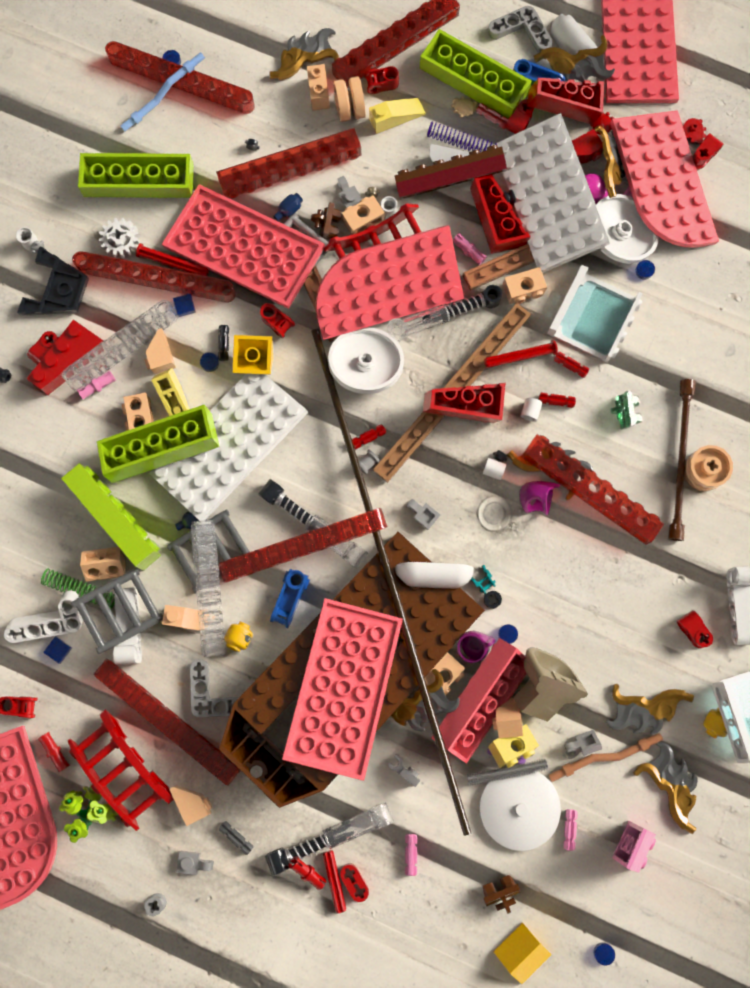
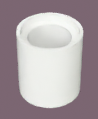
M387 196L381 201V208L385 212V219L397 212V201L391 196ZM391 206L393 209L387 210L385 207Z
M23 227L16 233V238L26 250H32L33 242L38 239L31 229Z
M526 398L521 418L536 422L542 402L535 398Z
M488 458L483 474L501 480L506 464Z

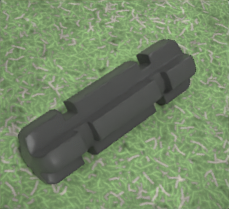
M227 821L221 824L219 831L223 835L226 834L227 839L237 848L240 847L245 855H248L253 849V845L249 841L246 842V838L235 828L232 829Z

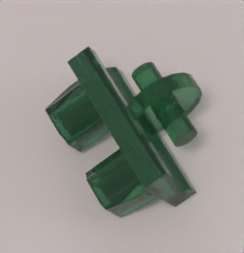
M626 391L624 394L616 396L615 407L611 408L610 411L611 414H617V420H620L621 429H627L641 423V414L634 412V407L639 406L640 403L639 396L632 395V391Z

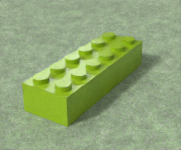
M438 29L420 56L419 69L475 101L483 103L488 108L493 109L508 119L514 113L521 100L526 98L532 81L441 29Z
M80 153L78 188L83 197L191 198L193 194L194 163L190 154Z
M205 405L96 441L102 474L111 483L220 447L212 413Z
M79 463L61 479L134 566L144 571L161 557V554L158 552L160 550L159 546L150 538H146L147 532L137 523L134 524L136 519L125 509L122 510L124 505L117 497L115 498L112 494L110 495L112 491L105 483L103 484L101 480H98L100 478L98 474L88 465L84 467Z

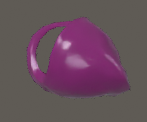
M546 481L525 483L519 491V500L523 510L526 513L539 511L548 515L553 497V489L559 488L560 484ZM535 499L534 505H531L530 501Z
M468 631L459 639L457 653L464 661L475 663L487 656L490 647L495 644L496 640L482 632ZM460 643H461V646H462V649H463L464 653L466 654V656H467L469 659L465 658V657L461 654V652H460Z

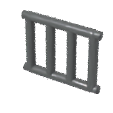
M227 509L167 545V548L173 551L192 583L194 594L202 591L256 557L252 551L248 550L230 520V514ZM220 521H223L243 557L234 562L212 527ZM204 531L207 532L226 564V567L216 572L196 538L197 535ZM187 541L191 543L210 577L202 582L198 580L179 546Z
M137 568L71 602V605L78 609L98 646L96 648L98 654L115 647L163 620V615L158 613L142 584ZM129 580H132L152 617L142 623L121 587L122 584ZM114 589L134 626L124 633L103 597L104 593ZM93 599H96L116 636L107 642H104L84 605Z

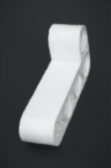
M750 566L733 567L727 570L726 575L732 640L734 645H750Z
M135 587L122 588L140 620L137 589ZM115 593L116 621L124 633L134 626ZM141 633L114 647L113 656L116 665L141 663Z
M74 591L64 592L58 604L59 611L18 617L10 620L4 632L5 639L8 642L17 643L77 632L81 628L83 619L78 609L74 608L71 604H67L65 601L73 602L79 598V595Z

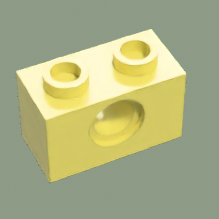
M526 724L523 726V736L498 738L488 748L500 768L504 766L510 768L518 763L517 759L521 757L527 759L535 754L534 750L539 745ZM511 744L517 747L518 752L512 750Z

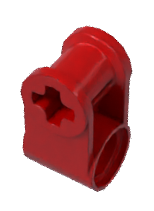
M388 66L380 69H371L364 73L369 94L395 90L399 86V72L396 67Z
M528 99L521 100L514 113L510 116L505 127L506 130L514 134L526 130L534 111L533 107L528 106Z
M711 133L705 137L692 156L696 169L704 168L724 145L723 142Z
M266 303L260 308L262 321L280 338L283 339L285 337L284 334L289 328L295 326L294 321L273 304ZM268 311L274 313L271 317H266L264 314Z
M52 331L44 332L39 340L28 350L27 357L38 365L59 337Z
M692 610L676 621L681 631L687 636L694 647L704 648L712 644L713 635L696 611ZM700 636H704L705 639L703 640V642L700 643Z
M26 696L1 697L0 714L35 718L34 708L38 698ZM6 700L11 702V708L8 711L4 708Z

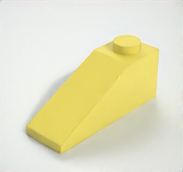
M418 98L385 101L369 107V120L376 134L425 115V111Z
M172 368L155 375L151 379L169 416L189 410L181 385Z

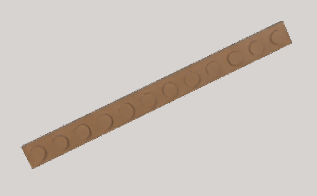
M516 303L444 388L471 386L486 369L484 359L498 355L530 318L531 314ZM422 412L373 471L388 483L445 416Z

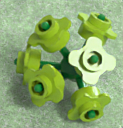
M91 784L90 787H83V790L86 791L85 798L90 800L87 809H81L83 798L80 795L83 792L75 790L67 792L59 806L61 812L66 811L69 815L76 814L79 817L71 824L64 826V831L68 833L69 840L72 843H76L80 838H86L89 826L92 823L104 824L111 819L115 821V816L118 815L108 803L102 805L97 802L101 800L102 795L96 794L91 788Z

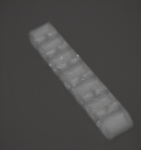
M168 300L158 302L68 366L63 371L62 377L69 387L74 391L83 389L92 380L97 379L154 338L158 329L162 328L165 330L177 320V314Z
M213 520L193 521L191 524L202 655L203 657L224 655L225 637L215 525Z

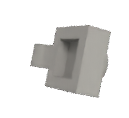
M344 176L338 178L337 184L342 191L339 193V198L345 209L349 206L357 205L362 198L355 185L349 187Z
M411 499L406 505L416 513L414 519L427 530L440 517V514L427 503L422 507L414 499Z
M594 730L575 736V742H569L564 745L568 759L575 758L580 752L585 756L602 750L601 742Z
M395 754L394 757L398 759L399 764L393 766L389 763L388 767L399 773V775L416 787L420 782V779L417 778L419 774L411 767L408 769L403 767L402 758Z
M181 850L179 851L176 873L197 875L199 869L211 871L213 870L214 861L200 859L201 853Z

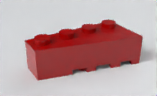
M537 78L528 90L529 107L557 115L561 113L564 117L588 124H593L603 113L604 81L591 83L588 80L575 82V80L571 79L560 81V79Z
M493 175L475 177L470 190L491 254L526 245L531 236L528 231L524 230L520 218H517L514 214L510 202H507L504 198V193Z
M73 319L30 373L27 380L49 395L66 382L67 378L73 373L76 374L81 370V367L88 361L91 362L95 359L98 353L102 350L105 351L108 346L101 338Z
M506 383L432 389L424 393L423 412L487 423L499 422L503 418Z

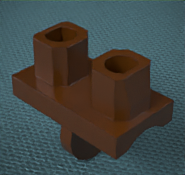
M331 202L328 203V207L324 208V212L318 209L317 214H312L310 219L315 223V228H320L319 235L324 239L326 237L334 238L338 236L339 228L332 226L331 221L339 223L342 216V211L335 209V204Z
M507 875L500 879L503 886L501 891L496 892L492 882L482 887L486 907L502 901L495 905L497 911L505 908L507 914L511 913L509 906L516 904L514 897L506 900V898L520 893L518 883L515 884L512 877Z

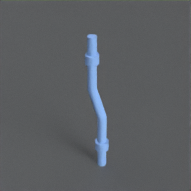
M200 52L190 61L187 60L183 63V67L165 81L149 103L138 112H133L130 115L131 117L120 125L122 129L126 131L135 123L141 122L143 120L142 117L161 102L174 83L186 73L190 74L195 69L194 67L205 59L203 54Z

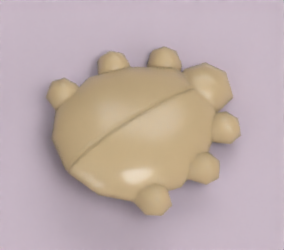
M461 96L460 99H453L454 104L451 105V108H455L453 113H458L459 117L463 118L464 116L472 115L476 111L478 103H473L470 97L465 99L464 96Z

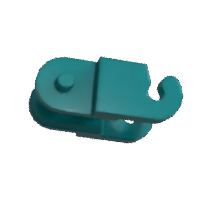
M482 565V569L487 574L486 577L477 582L473 577L470 580L476 588L479 587L481 589V593L486 594L488 588L491 586L496 587V581L491 579V573L486 569L485 565ZM488 579L490 583L482 587L481 583Z

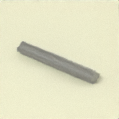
M541 759L539 762L536 760L534 763L532 761L529 764L528 762L527 764L524 763V765L523 763L522 765L519 764V766L517 764V766L507 767V769L506 767H502V770L497 768V771L492 769V772L487 770V772H477L475 775L470 773V776L467 774L469 785L471 786L472 784L473 786V783L478 785V782L483 784V781L488 783V780L493 782V779L498 781V779L503 780L505 777L508 779L510 776L513 778L515 775L518 777L520 774L523 776L525 773L528 775L530 772L535 773V771L540 772V770L542 772L545 769L547 771L548 765L546 759L544 761Z

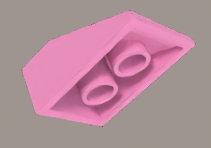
M628 821L612 858L627 869L639 873L640 869H643L647 863L646 856L648 851L652 850L655 845L656 834Z

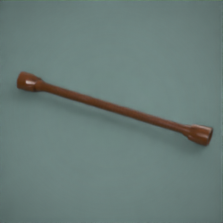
M693 379L680 380V397H682L683 407L675 513L668 533V540L684 541L685 525L682 524L681 508L684 493L683 484L685 479L689 409L696 386V381Z

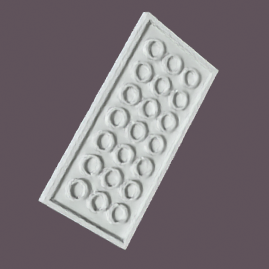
M561 113L497 143L498 147H503L507 171L503 172L507 186L515 194L516 202L514 205L523 223L524 230L528 231L531 236L528 244L537 268L540 267L542 273L611 244Z
M245 374L210 410L220 447L153 469L149 473L201 523L216 510L308 414V411L264 374Z

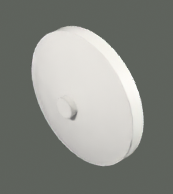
M616 194L617 196L614 198L604 197L596 204L611 244L600 248V250L609 258L625 264H634L645 260L655 250L659 237L645 225L637 212L632 197L622 194Z
M366 327L337 337L330 347L328 364L333 378L342 387L355 393L374 394L390 388L398 381L403 370L404 355L401 346L391 335L376 328Z
M536 771L535 773L530 772L528 775L525 773L523 776L520 774L518 777L515 775L513 778L510 776L508 779L505 777L503 780L498 779V781H494L493 779V782L492 780L488 781L482 791L479 803L481 821L488 834L497 843L511 850L526 851L541 846L554 834L560 820L561 807L558 794L552 783Z

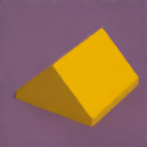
M234 335L232 373L271 375L273 364L272 336Z
M523 922L493 951L509 973L521 984L551 956V953Z

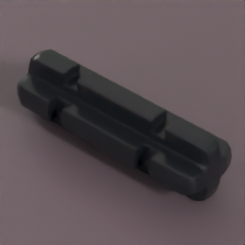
M219 325L218 359L219 361H228L229 326Z

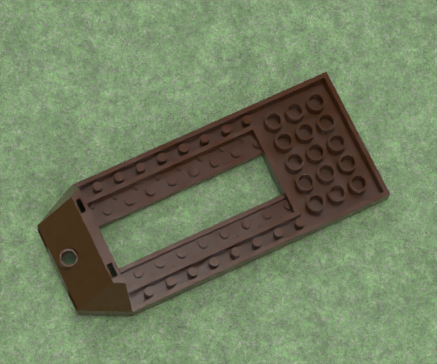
M397 532L384 547L425 678L485 610L461 588H428L406 585L396 574L395 566L397 564L432 562L400 532ZM377 553L333 600L397 617L380 557ZM321 612L234 702L219 750L279 808L324 791L338 775L282 760L284 753L263 734L300 693L315 637L313 629H316ZM401 628L398 637L401 644L394 653L376 732L418 686ZM249 728L257 735L255 739L252 737L251 732H247ZM254 766H259L262 769V775L258 778L252 777L250 773L251 768ZM293 770L301 778L297 780L294 777L295 775H291L289 772Z

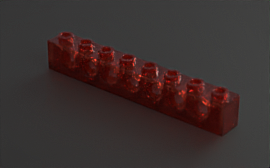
M430 0L429 2H424L418 9L410 11L401 20H397L387 29L379 31L376 36L365 40L359 47L351 49L342 58H337L332 64L333 76L337 80L343 79L348 88L349 78L359 76L361 80L364 78L366 71L378 69L458 17L460 4L457 0Z
M355 128L216 171L223 195L233 199L243 193H252L256 189L270 187L274 183L286 182L290 178L305 176L312 171H321L325 167L336 166L346 160H355L362 156L361 144ZM306 158L311 159L310 161H304ZM271 169H276L275 172H269ZM237 180H242L240 183H235Z
M536 434L521 454L523 459L643 544L647 545L653 542L664 525L657 515L645 511L640 503L628 499L626 493L614 489L609 481L597 477L596 472L583 467L578 459L570 458L562 448L555 447L549 443V439L545 436ZM546 451L549 454V459L544 458L541 452ZM558 462H562L564 464V470L558 468ZM573 473L579 474L580 481L574 479ZM589 484H593L596 487V492H592L589 489ZM605 495L611 497V504L606 502ZM621 506L627 509V515L621 512ZM638 517L643 520V526L637 523Z

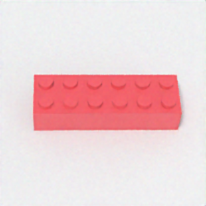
M500 638L492 646L485 660L481 662L479 669L469 680L464 691L458 696L460 698L458 708L451 713H447L439 726L446 750L466 764L492 727L493 718H496V709L510 700L527 675L524 669L526 656L516 647Z

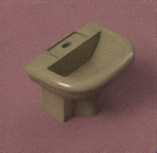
M530 647L526 650L524 669L530 680L513 697L522 713L548 722L566 703L572 704L581 698L587 697L588 693L579 678L563 660L539 648Z

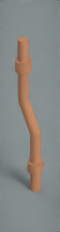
M657 733L647 739L642 738L637 741V744L618 753L590 754L572 764L567 763L563 765L561 769L549 774V779L553 782L564 776L569 777L574 774V771L593 762L623 760L639 751L644 752L650 749V746L662 741L663 737L660 733Z

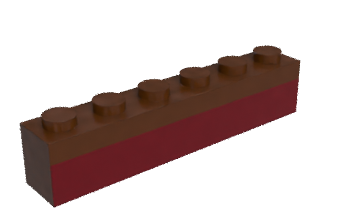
M492 145L483 152L474 150L469 152L468 156L456 155L446 162L443 159L437 160L431 166L426 167V164L415 167L416 170L409 172L408 169L398 171V175H394L401 200L472 181L475 177L507 171L503 147Z

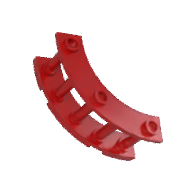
M404 204L400 207L399 211L375 226H369L364 231L353 235L334 237L329 240V244L324 247V251H335L338 258L341 259L345 256L343 251L345 248L352 247L354 251L361 250L359 244L370 239L374 246L381 244L378 235L389 229L395 240L402 238L396 225L407 219L414 234L420 233L422 231L412 214L419 206L418 204Z
M105 709L99 714L103 722L96 731L79 745L71 738L68 740L71 748L69 753L74 759H77L79 765L92 782L91 788L98 795H102L108 804L119 814L121 821L126 827L131 826L137 831L140 828L136 818L158 799H163L170 804L174 798L169 790L170 787L153 770L149 772L142 764L145 760L134 747L130 748L125 741L127 736L118 720ZM109 733L112 737L110 743L88 760L84 750L103 734ZM115 748L120 749L125 756L123 758L124 761L100 779L93 767ZM133 766L140 774L138 779L115 797L106 785L125 769ZM148 784L153 789V794L133 811L130 812L121 804L141 786Z

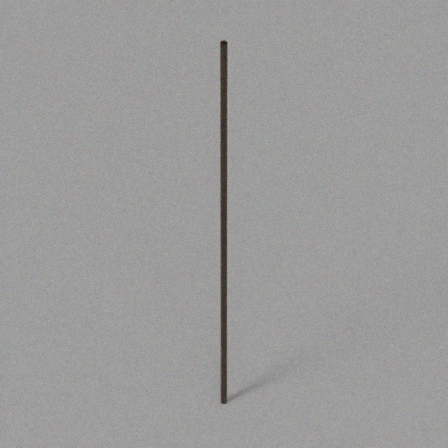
M313 329L311 332L396 614L398 618L403 619L401 624L402 634L463 835L466 836L472 834L334 379L329 369L318 329Z

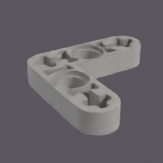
M524 6L491 21L489 24L488 34L493 39L502 38L524 28L537 52L540 53L542 49L551 48L552 38L536 10L531 6ZM513 19L517 24L512 26L507 21ZM538 27L540 32L534 33L531 28Z
M200 659L192 662L190 666L191 711L196 717L230 716L229 700H232L231 704H234L239 697L210 699L209 665L206 661ZM198 663L205 667V670L201 671V677L205 676V680L194 679V677H199V672L195 671ZM200 682L206 687L205 692L202 694H198L195 691L196 684ZM209 701H212L211 710L213 714H209L210 710H203L202 714L198 710L196 711V707L199 706L200 702L202 706H210ZM219 701L226 704V710L223 713H219L215 709V705Z

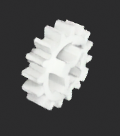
M115 218L113 223L108 220L109 225L102 226L104 231L99 232L102 237L99 238V242L109 256L113 253L115 258L119 254L124 258L125 253L131 255V250H137L135 244H140L137 239L140 237V234L137 232V227L133 226L130 220L126 223L124 218L121 221Z

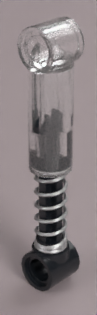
M489 285L484 291L477 294L476 297L471 296L470 299L465 298L464 301L459 300L458 303L453 302L452 305L441 304L402 319H392L388 323L387 333L397 342H400L404 337L447 323L452 316L455 317V315H461V313H467L469 310L473 311L475 308L479 309L480 307L495 308L500 303L502 290L497 285ZM493 294L496 296V299H490L488 295ZM397 327L401 329V332L394 333L392 329Z
M269 479L258 495L269 504H276L279 508L282 507L284 512H289V516L293 515L295 520L298 519L300 521V524H305L307 532L357 569L369 553L317 514L312 516V513L306 512L307 509L304 510L301 508L302 506L296 504V501L293 502L291 497L288 498L286 493L284 494L285 490L279 484Z
M384 802L370 808L366 812L324 829L323 835L319 834V837H313L312 840H306L305 843H299L298 846H293L291 849H284L283 847L266 854L265 858L271 874L274 876L288 870V865L291 863L290 860L295 856L303 860L304 856L309 857L311 853L316 854L318 850L323 851L325 847L331 850L373 830L392 824L394 820L387 803Z

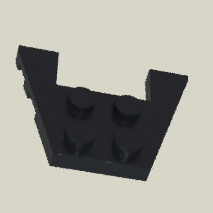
M40 246L35 259L36 264L52 268L41 302L22 297L17 313L22 316L77 313L89 281L88 276Z

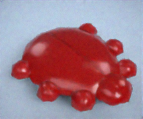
M603 112L590 126L594 130L595 127L602 126L609 133L612 130L610 122L614 117H609V112Z
M691 118L684 123L683 129L686 133V138L690 137L691 143L696 141L698 144H701L703 138L707 136L704 133L707 128L703 127L702 119Z

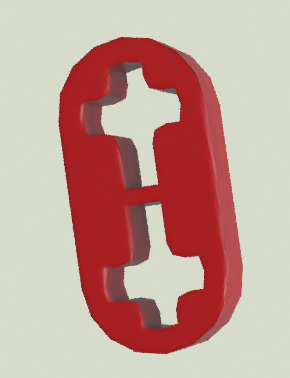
M345 864L340 871V877L354 901H365L369 895L368 885L354 864ZM348 868L350 871H355L353 873L355 879L353 882L349 876H344L346 874L345 869ZM356 883L358 884L360 889H365L363 891L364 896L361 897L359 894H354L356 893Z

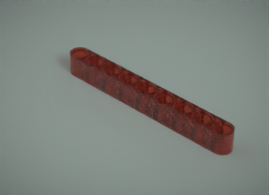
M111 41L105 46L106 54L112 65L163 84L183 67L182 65L116 41ZM195 70L190 74L186 73L171 86L245 114L253 112L255 108L251 91Z
M83 251L76 252L72 257L75 267L87 275L227 303L232 302L236 297L233 284L228 280ZM86 260L85 264L80 265L82 261ZM104 264L102 268L97 269L99 265ZM117 268H122L120 272H115ZM136 271H140L137 276H133ZM153 275H158L156 279H151ZM176 278L175 282L168 283L170 279ZM189 282H195L193 286H186ZM208 285L213 286L210 290H204ZM225 289L231 290L227 294L222 293Z
M378 508L220 562L218 566L225 583L385 529L388 526L382 508Z
M106 658L93 675L222 783L229 786L239 774L240 770L218 748L114 662Z

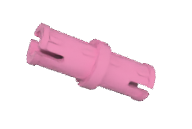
M460 233L453 238V244L459 247L465 256L472 258L478 265H481L487 258L486 255L475 247L473 242L467 241Z
M109 370L96 379L92 378L91 382L78 388L77 391L84 400L91 394L102 391V388L115 382L116 379Z

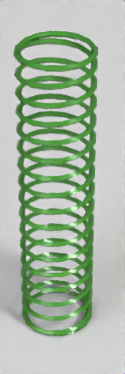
M49 568L44 571L41 577L42 585H47V587L52 589L56 588V590L65 592V589L68 587V591L72 589L75 592L77 589V594L81 590L82 596L85 591V594H87V591L89 593L90 590L96 589L95 585L91 589L92 584H89L87 587V582L83 585V580L79 583V579L75 581V578L71 579V576L67 578L66 574L62 577V573L58 575V571L54 573V570H51L50 572ZM49 570L48 576L44 582L46 572ZM106 592L103 597H105V600L107 598V604L109 603V608L112 609L115 599L112 604L111 601L115 594L110 592L108 596V592Z

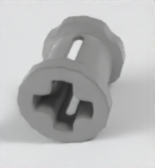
M368 449L367 454L359 460L361 471L367 475L369 473L368 470L374 464L379 463L380 460Z
M156 893L147 899L144 905L146 914L149 916L159 915L167 904L165 896ZM154 901L158 902L156 909L154 908Z

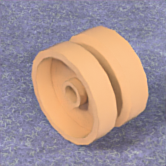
M359 76L349 78V90H347L343 79L334 80V100L340 122L350 121V108H352L353 116L356 120L365 118V103Z
M714 445L699 448L686 459L685 463L686 482L692 488L699 491L716 489L729 480L733 472V462L730 455L724 449Z

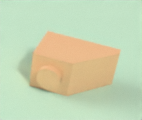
M160 328L146 350L147 359H144L147 369H151L154 375L171 368H176L166 334Z
M165 605L162 625L205 631L208 612Z
M511 698L496 709V718H493V729L498 730L499 738L523 736L522 712L514 698Z
M178 785L169 789L186 826L212 813L210 810L212 808L211 802L203 794Z

